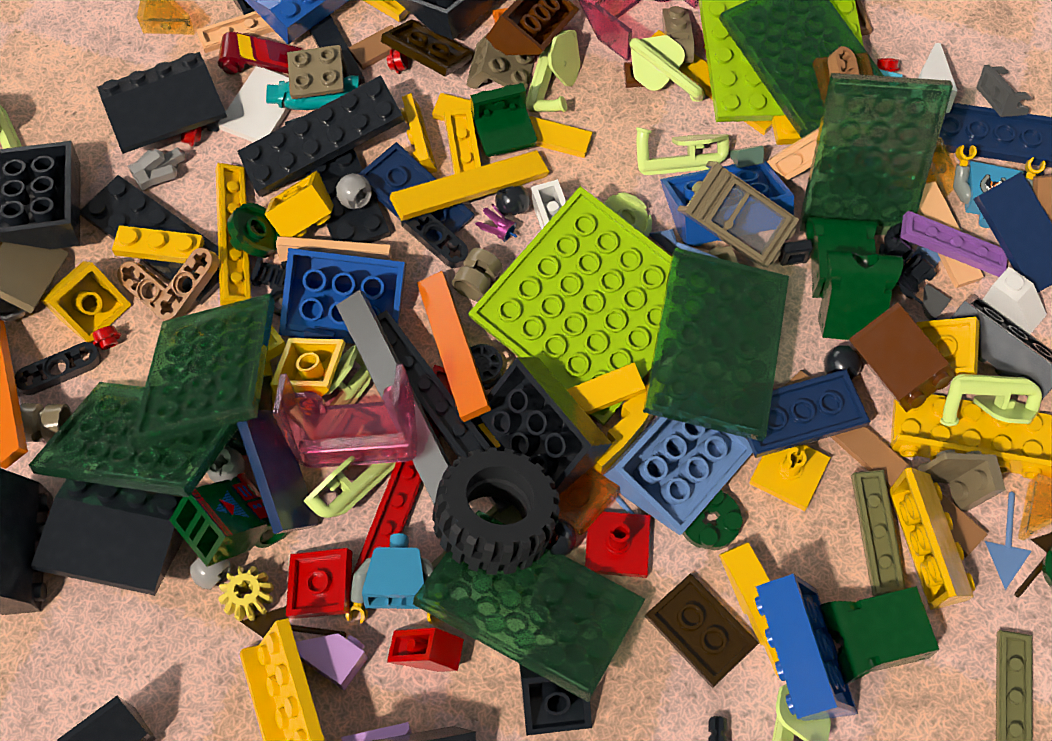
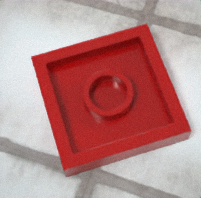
M348 548L290 554L286 617L300 619L350 614L353 551Z

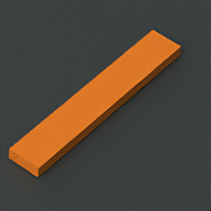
M440 271L417 282L459 416L463 422H466L490 411L491 407L446 275L443 271Z
M0 319V467L7 469L26 454L28 448L5 323Z

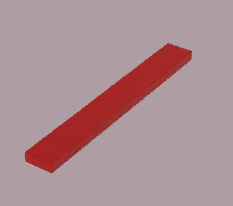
M434 365L433 372L453 397L444 367ZM428 418L437 438L439 439V431ZM404 443L352 573L351 585L354 573L366 559L372 557L375 548L389 547L392 534H403L421 487L422 479Z

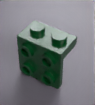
M523 83L506 85L502 88L481 91L470 95L473 121L486 156H496L537 144V137L526 109V90Z

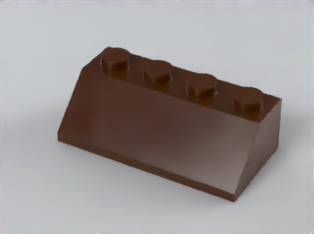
M516 0L499 17L485 38L495 49L505 55H540L580 9L570 0Z

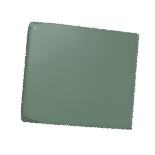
M760 145L730 150L729 156L737 168L762 164L764 161V147Z

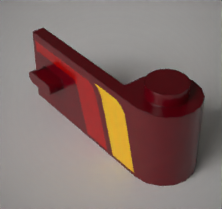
M227 32L222 36L217 63L220 69L227 74L241 72L245 64L289 74L287 52L300 51L302 48L238 32Z

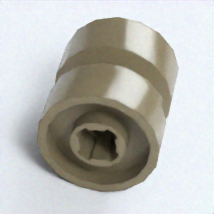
M472 248L463 262L464 267H461L453 278L452 286L460 295L478 302L491 288V283L495 282L503 269V265L489 251L481 248Z
M22 403L20 405L26 442H41L44 439L46 442L66 443L69 440L72 413L68 404H47L45 408L42 404Z

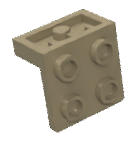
M486 34L476 44L466 85L477 89L483 82L487 83L489 79L502 86L523 83L527 93L535 55H505L492 46L485 38Z
M340 45L287 52L289 90L292 99L344 91L343 73H347V67Z
M945 450L939 452L936 455L937 458L932 461L920 464L917 469L930 474L933 483H949L954 504L962 512L969 511L1006 490L997 456L982 454L981 451H971L963 454L956 453L955 450Z

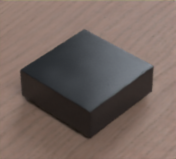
M811 240L783 243L780 256L778 257L780 265L787 266L807 263L813 249Z

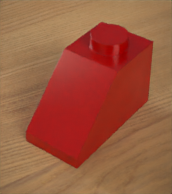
M436 627L395 630L392 636L387 663L436 672L458 671L464 639Z

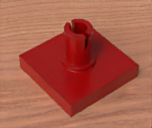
M589 510L584 573L647 578L650 515Z

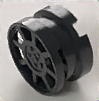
M477 344L470 348L484 389L488 390L495 386L502 377V357L494 347L487 344Z

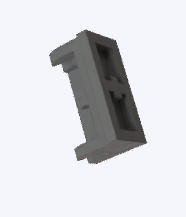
M984 65L976 88L999 116L1027 115L1029 108L1022 105L1020 101L1029 100L1031 96L1027 92H1015L1000 75L1008 73L1005 67Z

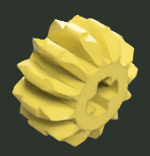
M239 566L237 570L238 575L235 577L232 573H227L226 577L230 582L220 584L219 588L224 594L219 596L218 599L221 604L225 605L224 611L227 615L234 613V617L238 621H241L247 615L250 621H254V611L258 609L261 614H266L267 610L262 604L273 603L274 599L268 593L274 590V586L271 582H267L269 576L266 572L258 574V569L255 566H251L246 573L245 569ZM250 588L252 593L245 594L244 598H242L241 592H247Z

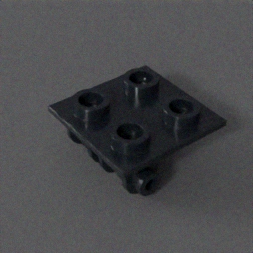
M892 236L885 245L883 243L880 244L879 254L903 257V269L897 285L900 286L901 292L907 298H914L922 304L924 280H932L937 272L934 271V266L926 259H921L922 256L920 254L915 255L906 263L913 256L915 250L913 248L910 249V246L901 238L896 239Z

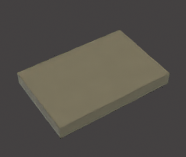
M3 242L0 246V298L32 313L64 264L69 253L60 248L45 249Z

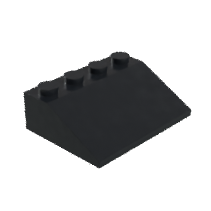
M499 0L396 1L434 33L454 40Z
M200 52L187 53L174 61L161 62L153 68L144 71H134L129 76L118 80L111 79L104 82L103 85L97 86L122 154L227 118L225 109Z
M72 141L0 149V242L45 249L80 246V161Z
M516 357L487 395L491 410L470 419L491 448L496 447L478 426L481 423H484L501 445L497 448V451H504L505 448L514 450L513 454L518 456L524 454L531 458V463L534 465L538 463L544 468V475H549L555 483L554 490L556 489L559 495L593 467L612 445L611 441L538 357Z
M0 468V614L41 612L42 602H45L47 598V587L43 582L44 572L32 570L31 564L48 518V511L51 510L53 504V497L40 482Z
M69 474L55 496L31 568L32 570L155 596L184 540L169 521L183 497Z

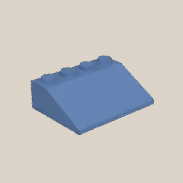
M689 385L675 396L604 473L603 477L626 499L678 535H681L753 452L748 440L699 392Z

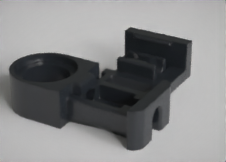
M258 257L250 278L253 286L261 287V284L270 285L269 287L272 291L269 297V306L275 315L281 316L282 309H277L275 302L279 298H283L287 261L281 262V268L280 265L264 263L263 259Z

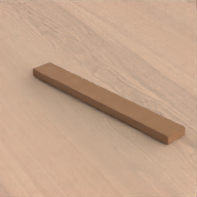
M800 370L784 386L811 378ZM867 427L831 436L837 444L868 471L884 470L888 489L892 487L904 469L912 468ZM942 494L940 503L943 511L948 512L952 519L953 530L950 531L954 542H959L966 558L988 534Z

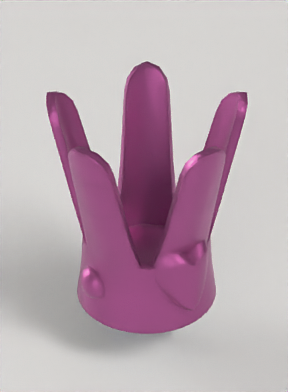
M493 203L491 205L501 217L490 209L483 208L484 214L498 227L476 222L475 225L479 229L495 234L504 242L511 235L517 238V235L513 233L516 223L506 219Z

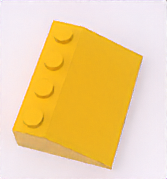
M914 468L904 469L889 489V494L929 608L934 610L968 601L974 597L975 584L969 572L966 573L964 570L962 547L959 542H954L950 531L953 530V523L949 513L943 511L940 500H942L940 486L937 482L933 483L931 475Z

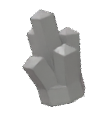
M178 147L166 154L156 149L153 151L149 149L136 162L128 165V169L141 190H145L152 185L175 179L178 163L185 160V152Z

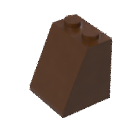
M898 302L849 339L867 367L906 413L912 408L921 406L926 401V398L935 391L947 387L956 376L948 361Z

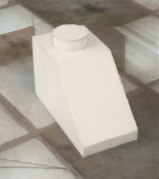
M1011 267L1004 271L982 299L1029 334L1034 331L1047 315L1034 284Z

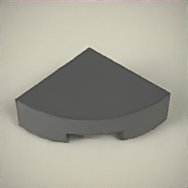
M926 284L922 303L924 314L930 321L937 320L951 299Z

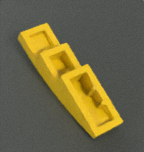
M667 370L663 371L645 386V393L630 398L622 405V420L608 431L607 438L611 441L612 445L593 466V471L600 479L640 436L652 420L668 387L670 373Z
M746 542L719 554V557L743 613L748 615L760 645L764 646L777 677H779L775 662L779 661L775 648L770 647L765 634V629L769 628L765 615H760L755 602V597L759 596L756 586L770 582L749 542Z

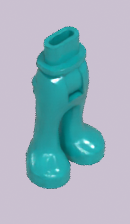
M359 76L345 77L343 92L298 99L291 98L289 81L286 83L285 81H279V85L267 84L266 103L278 104L279 108H283L284 103L286 108L293 110H315L358 88Z

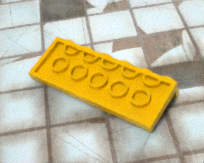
M931 394L921 406L912 408L907 413L894 399L890 448L901 456H920L930 458L932 461L937 458L936 455L939 452L945 450H955L956 453L963 454L971 451H981L982 454L997 456L1001 474L1010 472L1021 474L1027 479L1044 478L1052 480V415L1038 413L1030 424L1008 423L993 418L973 401L961 399L957 412L959 423L954 426H945L941 424L940 420L943 417L946 396Z
M289 618L277 620L259 645L243 648L239 653L263 741H325Z

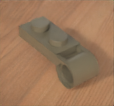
M679 6L662 8L664 35L669 36L682 46L685 52L683 63H693L694 39L688 9Z

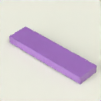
M909 210L903 215L900 238L997 277H1000L1007 269V256L1001 247Z

